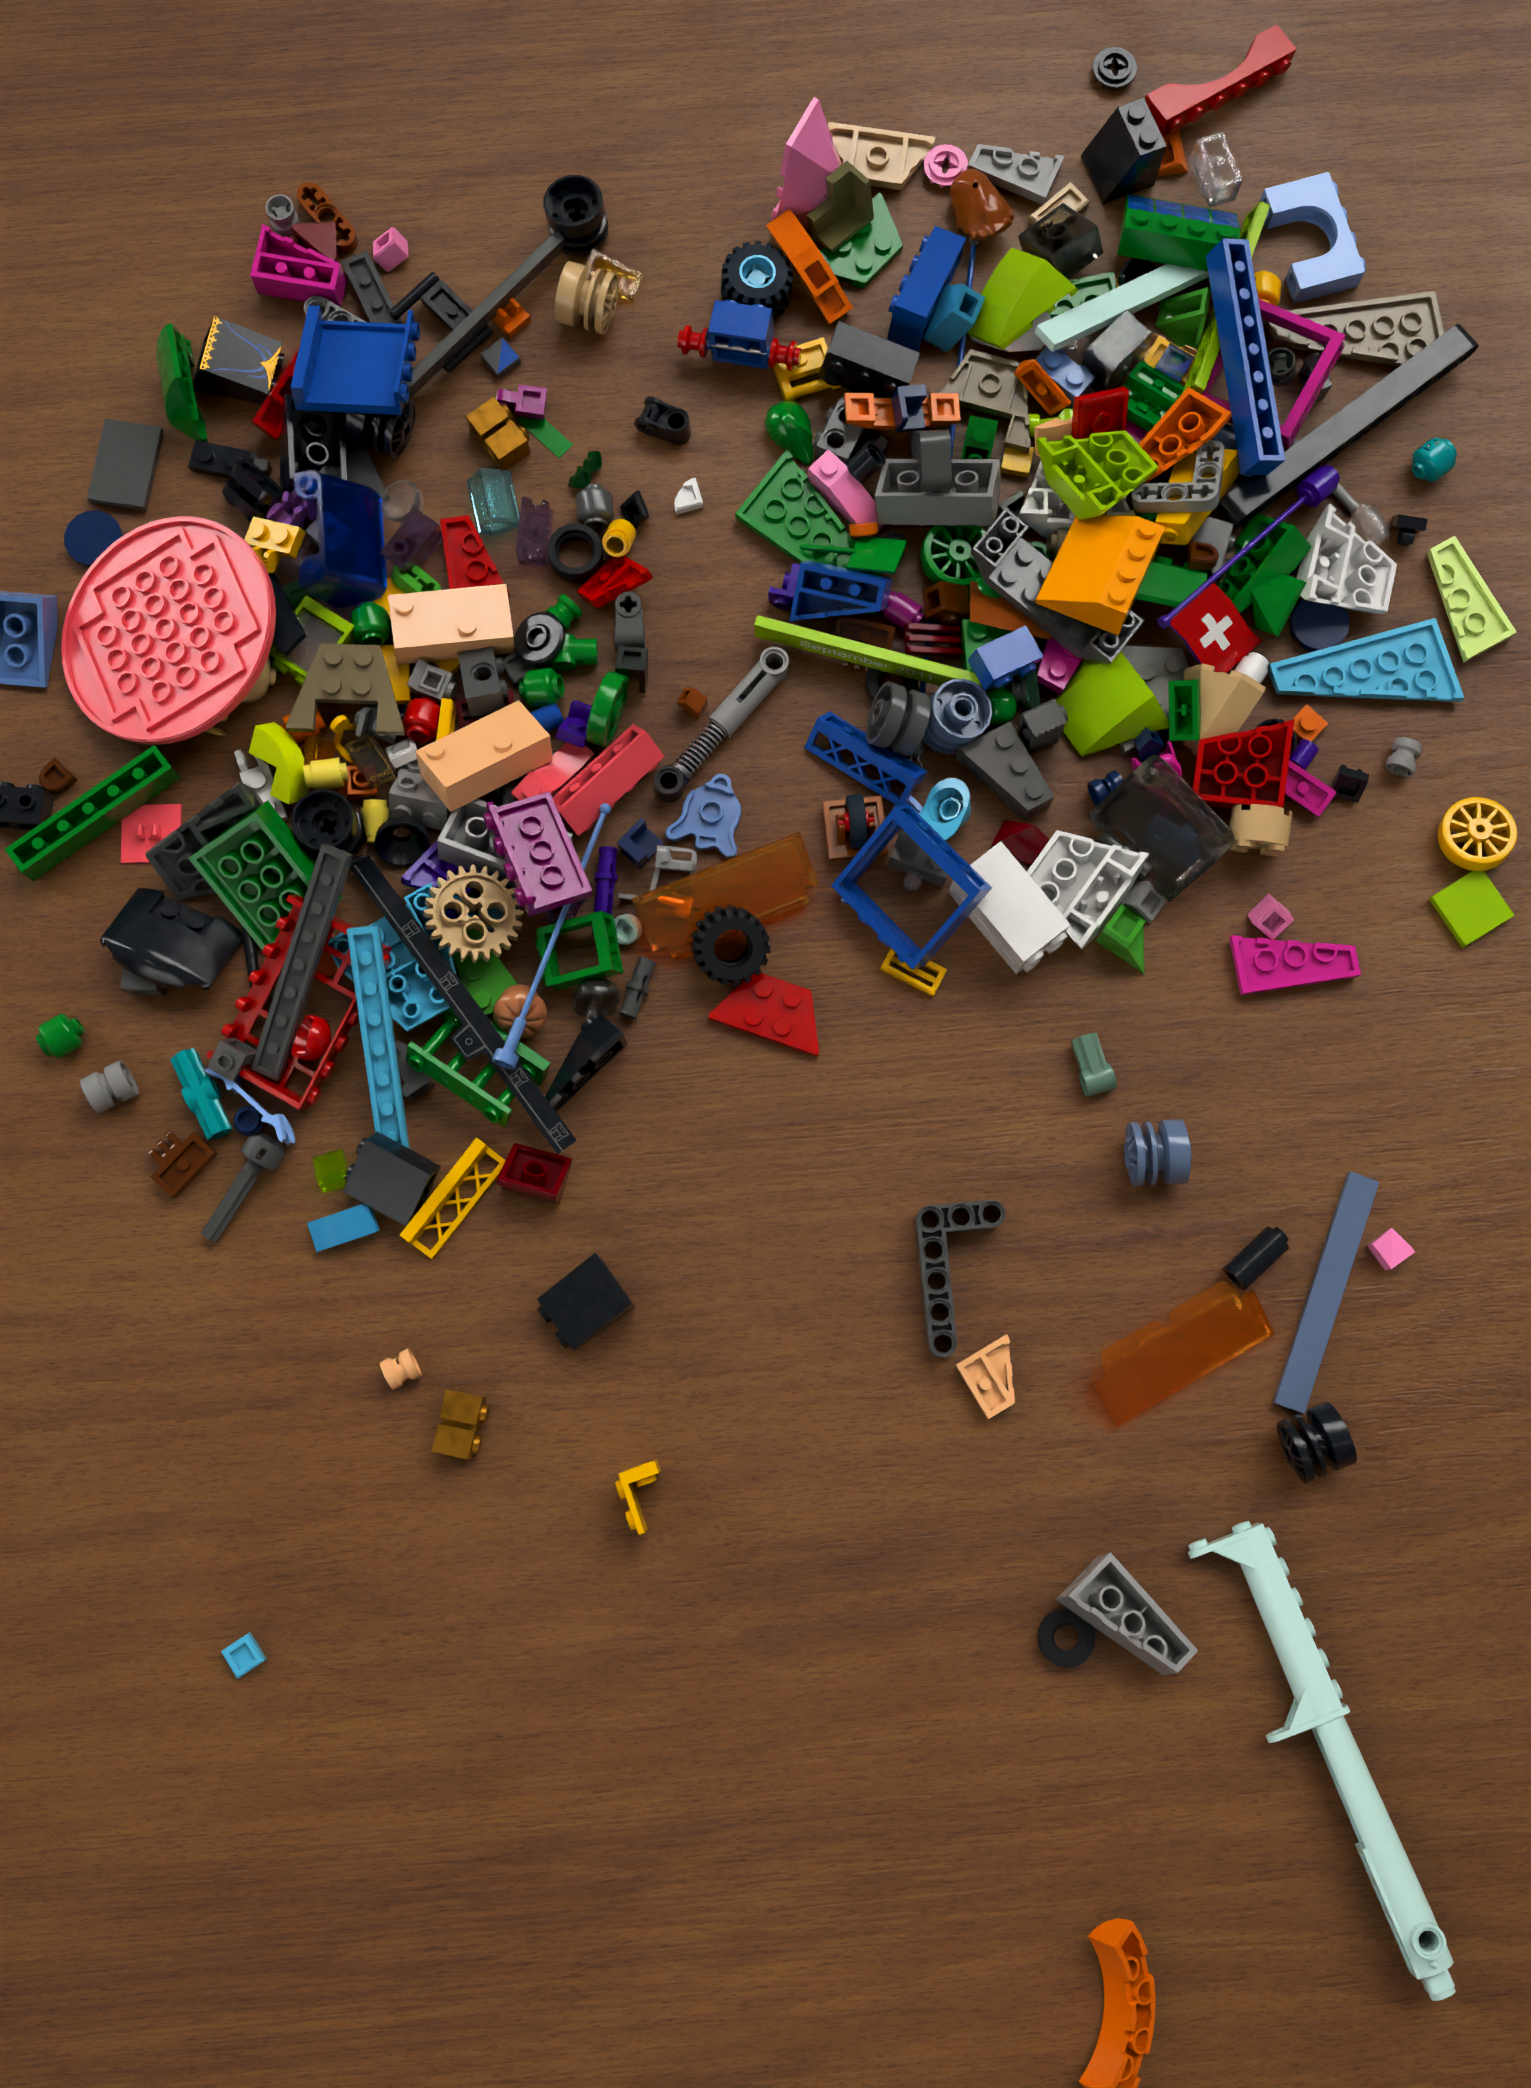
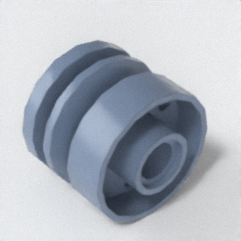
M952 679L942 684L930 698L931 712L922 739L933 751L944 755L957 754L958 748L977 739L990 724L993 713L991 701L986 692L976 683L966 679Z
M1182 1119L1161 1120L1158 1124L1157 1134H1155L1150 1121H1144L1141 1128L1138 1122H1129L1127 1124L1124 1159L1133 1187L1142 1186L1144 1180H1146L1149 1186L1155 1185L1158 1171H1160L1165 1184L1188 1182L1191 1168V1145L1187 1128Z

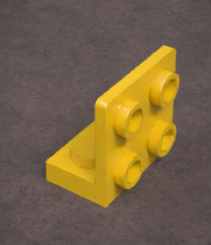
M658 1459L620 1472L618 1474L620 1479L615 1481L620 1499L626 1498L630 1510L625 1512L631 1531L637 1529L638 1535L645 1534L648 1528L632 1482H636L637 1487L657 1480L655 1474L661 1472Z

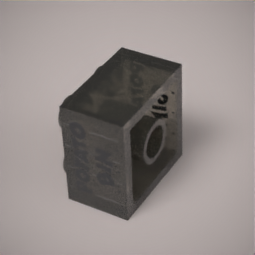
M1064 203L1057 206L1018 235L1023 252L1047 260L1068 280L1104 253L1098 226Z
M1127 310L1086 349L1082 365L1087 367L1095 377L1092 389L1095 392L1120 388L1125 381L1124 378L1133 371L1138 363L1144 362L1142 358L1150 348L1148 342L1152 332Z

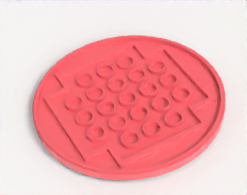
M177 516L149 522L135 528L112 543L93 562L82 577L68 606L63 625L61 656L64 676L68 688L81 711L93 723L110 734L129 742L144 745L171 744L189 739L212 728L228 716L255 685L268 659L273 642L276 624L275 595L268 571L261 558L243 538L229 528L208 519L191 516Z

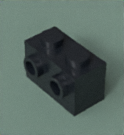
M0 781V828L34 829L51 817L54 798L45 791L44 787L39 785L27 784L26 788L15 787L14 784Z

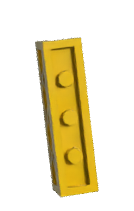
M476 1137L400 1233V1236L433 1260L498 1178L506 1160ZM487 1153L499 1164L492 1173L479 1175L478 1163ZM474 1169L475 1176H469V1174ZM480 1179H486L481 1186ZM476 1180L477 1192L472 1198L460 1199L459 1187L464 1181ZM455 1193L456 1200H450ZM461 1203H468L462 1210ZM457 1204V1218L453 1222L441 1223L440 1211L443 1207ZM436 1217L437 1224L430 1225ZM443 1227H449V1228L446 1230V1232L443 1234V1233H442V1228H443ZM437 1228L439 1240L430 1250L419 1242L418 1239L425 1230Z

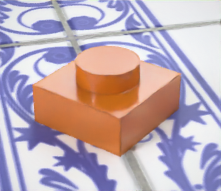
M1307 704L1293 718V729L1299 742L1302 739L1312 742L1328 725Z

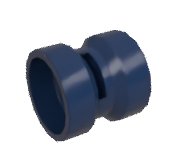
M1116 770L1107 773L1105 778L1101 780L1094 779L1087 783L1090 798L1098 809L1108 806L1112 800L1119 801L1127 797L1126 785Z

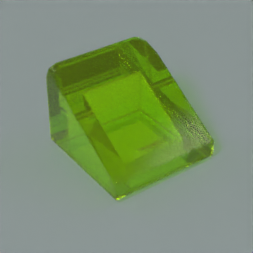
M343 1149L313 1158L317 1182L324 1193L345 1187L347 1181L344 1179V1176L348 1170V1164Z

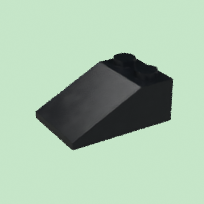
M285 394L280 451L281 491L292 492L294 489L309 485L313 495L337 498L340 496L348 484L344 412L295 410L292 394Z

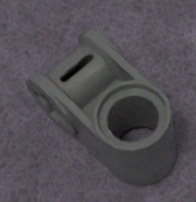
M623 592L617 597L615 602V651H618L619 646L645 648V629L641 599L634 592ZM628 605L633 606L630 613L626 612Z

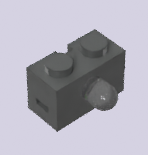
M900 830L889 858L888 867L906 873L903 884L908 891L918 890L923 880L943 888L948 874L905 831Z

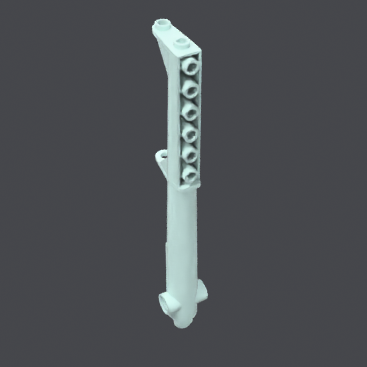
M1245 1521L1231 1527L1233 1533L1209 1543L1204 1538L1189 1544L1190 1551L1187 1553L1190 1559L1212 1551L1240 1564L1294 1695L1284 1726L1266 1735L1268 1743L1277 1742L1312 1729L1358 1839V1843L1355 1846L1409 1972L1416 1979L1422 1980L1425 1990L1432 2001L1443 2000L1452 1996L1456 1990L1448 1968L1452 1966L1454 1961L1446 1945L1445 1935L1439 1929L1427 1898L1344 1717L1345 1714L1350 1712L1347 1704L1340 1702L1339 1699L1343 1698V1694L1335 1679L1331 1680L1326 1668L1330 1667L1327 1656L1322 1648L1317 1649L1312 1638L1316 1636V1631L1310 1619H1304L1299 1608L1303 1605L1299 1592L1295 1587L1291 1588L1286 1576L1290 1575L1284 1559L1282 1557L1278 1558L1273 1546L1277 1545L1273 1532L1269 1527L1265 1528L1263 1523L1251 1525L1249 1521Z

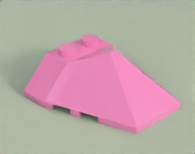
M813 97L786 143L780 174L785 176L783 188H777L776 197L781 199L772 211L771 221L790 209L803 228L809 227L807 214L828 198L825 178L841 166V161L820 101Z

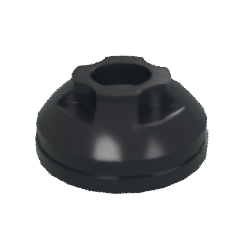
M398 817L384 822L378 828L374 844L378 856L385 862L394 866H410L429 849L430 840L426 828L421 823L411 818ZM400 827L410 830V834L406 837H397L393 832Z

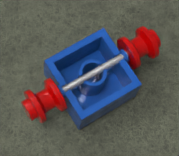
M715 300L709 328L704 327L701 333L693 332L691 325H685L684 330H679L677 338V348H681L682 355H688L690 350L699 351L700 357L706 358L709 349L712 352L713 361L764 369L775 368L777 363L786 364L788 371H793L794 366H799L802 349L797 348V341H791L789 346L780 345L778 338H775L772 308H767L761 304L746 305L739 304L734 300Z

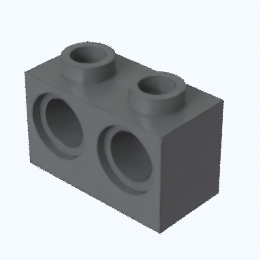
M842 397L839 398L836 407L830 406L825 418L827 425L824 431H818L813 446L816 447L817 460L829 449L847 466V462L855 456L868 428L841 422L842 419H846L844 398ZM838 443L841 447L834 449L829 444Z

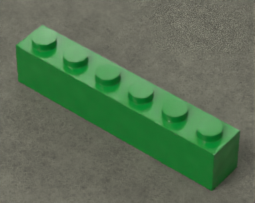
M153 745L4 850L19 871L30 880L35 881L174 784L181 777L164 754Z

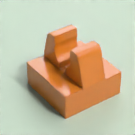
M511 298L506 307L503 309L500 307L497 310L496 316L492 321L511 339L531 322V317L514 298Z

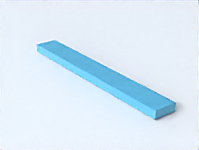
M379 925L348 928L347 937L375 1133L378 1131L410 1149Z

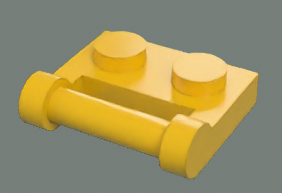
M824 337L797 346V348L802 349L799 366H794L793 371H788L786 364L777 363L775 368H773L784 401L795 402L797 398L831 388V390L841 387L839 385H829L821 378L795 387L790 385V381L820 371L828 348Z

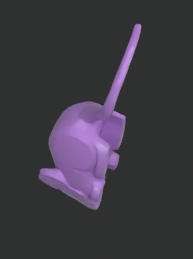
M305 485L294 489L292 493L285 491L282 496L283 502L272 506L266 517L271 521L303 528L306 518L314 520L318 513L311 487Z

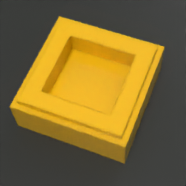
M1030 446L1029 453L1005 447L1000 472L1028 478L1035 447Z

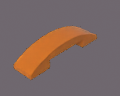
M874 393L844 394L847 424L869 429L896 430L891 398H874ZM930 393L929 397L922 404L925 420L924 429L950 426L961 421L958 393Z

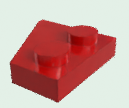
M626 556L612 557L577 590V593L581 599L599 608L616 599L623 592H630L647 583L653 576L647 568Z

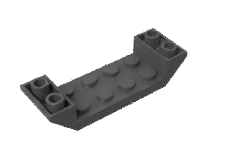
M1005 508L971 550L984 582L1037 626L1049 633L1053 639L1075 657L1111 664L1144 620L1130 610L1118 636L1036 604L1035 600L1053 563L1022 538V535L1029 526Z

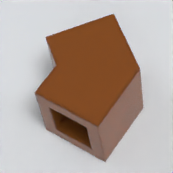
M685 687L676 703L683 708L684 712L700 719L708 705V699L697 689Z

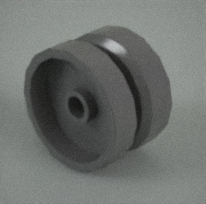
M889 681L884 683L877 692L868 715L865 734L867 743L883 749L890 745L891 751L904 756L912 755L918 748L929 722L931 712L930 696L913 689L906 692L904 686Z

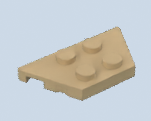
M834 122L828 123L841 165L846 161L851 163L869 179L870 186L902 190L924 161L927 153L934 148L935 137Z

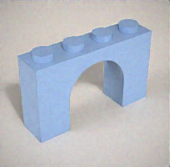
M1326 172L1265 188L1259 202L1263 201L1270 205L1264 222L1266 229L1292 222L1305 221L1321 228L1327 235L1330 243V251L1326 254L1291 264L1285 277V282L1293 304L1357 287L1366 271V265L1363 257L1359 256L1356 247V236L1354 232L1350 231L1347 223V211L1340 204L1338 187L1335 182H1332L1330 173Z

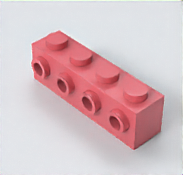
M632 724L552 797L567 829L577 836L588 831L600 816L599 808L601 804L608 803L612 809L618 799L634 789L637 782L647 773L653 771L665 757L645 730Z

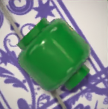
M364 602L353 610L350 618L351 624L354 625L353 637L358 643L362 645H383L391 635L388 612L384 607L374 602Z
M551 668L529 670L525 673L523 681L519 683L520 697L525 699L532 708H541L546 705H553L554 703L557 705L560 698L564 697L565 687L563 678Z
M61 1013L38 1027L39 1034L36 1035V1040L47 1056L52 1055L56 1058H62L82 1046L83 1040L81 1035L85 1033V1030L78 1018L71 1019L68 1015Z

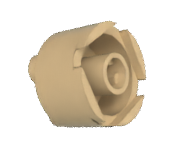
M1242 804L1232 806L1227 841L1231 844V851L1248 852V849H1260V855L1278 856V853H1283L1288 849L1292 811L1284 814L1285 808L1261 804H1250V810H1241Z

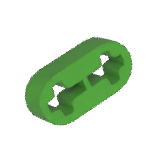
M399 560L394 564L391 580L404 593L441 590L439 583L415 563L408 560Z

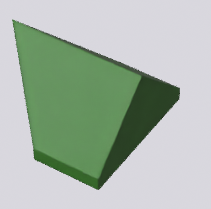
M1207 287L1160 301L1156 327L1176 346L1185 348V345H1188L1196 350L1198 349L1207 317L1211 289Z
M1121 904L1095 941L1144 974L1143 925L1146 919L1124 904Z

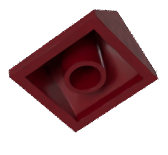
M514 1143L500 1171L496 1184L501 1189L560 1204L573 1158Z

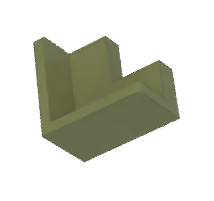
M848 161L844 162L825 178L828 198L807 214L810 234L830 252L836 251L874 219L870 181Z

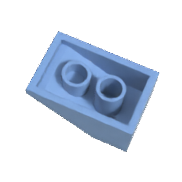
M0 591V684L48 687L58 627L57 595Z

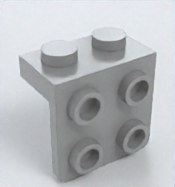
M417 759L402 765L389 791V819L398 817L411 818L421 823L424 827L442 831L450 816V811L421 777Z

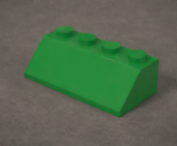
M1156 555L1135 599L1177 607L1207 580L1208 574L1204 570L1189 569L1187 561L1184 562V566L1172 564V558Z

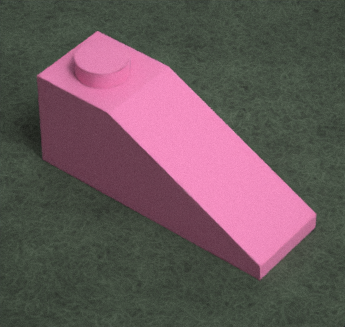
M828 449L808 468V480L811 485L850 524L878 522L874 499L863 485L851 475L847 466ZM878 524L879 531H880L886 524Z

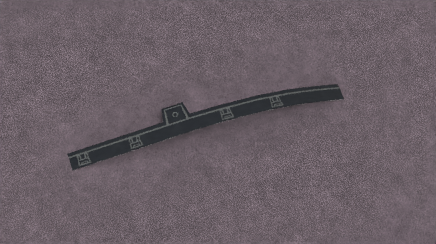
M368 855L350 869L463 1024L450 1039L467 1061L482 1053L485 1054L557 1154L576 1142V1138L519 1060L514 1070L501 1067L492 1062L496 1048L503 1049L505 1041L371 857Z

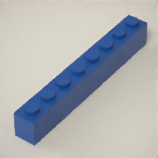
M1223 238L1206 255V262L1230 409L1233 415L1232 421L1241 475H1268L1285 461L1249 240Z

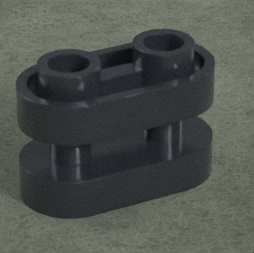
M236 460L231 470L233 478L227 479L222 489V494L229 504L238 508L246 516L249 522L252 521L253 516L267 519L269 510L276 503H279L283 496L281 487L255 464L247 460Z

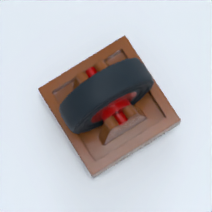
M853 794L846 796V799L823 801L822 807L829 862L853 859L884 821L882 796L862 797V794ZM887 845L877 857L888 856Z

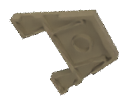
M970 349L951 375L947 385L939 393H958L959 406L1010 419L1003 447L1029 453L1031 441L1029 437L1028 390L1014 375L1021 362ZM947 426L938 427V428H935V429L946 430V427H947Z
M320 643L286 723L288 732H315L317 703L378 705L377 734L405 736V729L380 645Z

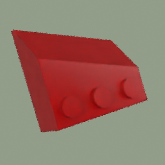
M1294 719L1275 725H1265L1252 730L1238 733L1233 732L1199 740L1190 805L1197 804L1199 806L1232 809L1233 805L1242 804L1241 810H1250V804L1283 808Z

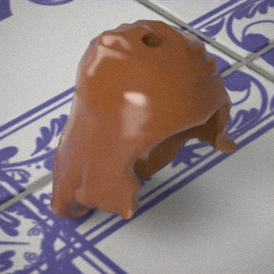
M973 168L961 172L959 177H955L950 187V196L956 214L957 230H962L966 235L970 236L971 240L984 241L987 237H993L1000 232L1006 231L1012 225V220L1015 217L1013 210L987 178V175Z

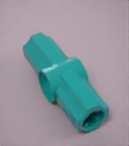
M195 1048L176 1053L170 1061L183 1086L181 1089L183 1098L189 1109L196 1114L207 1140L219 1139L229 1134L233 1127L220 1102L222 1100L221 1093L210 1075L208 1076L205 1071L206 1069L199 1053Z

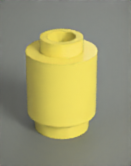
M339 757L310 761V764L303 765L307 789L344 787L343 781L349 780L347 764L340 763Z

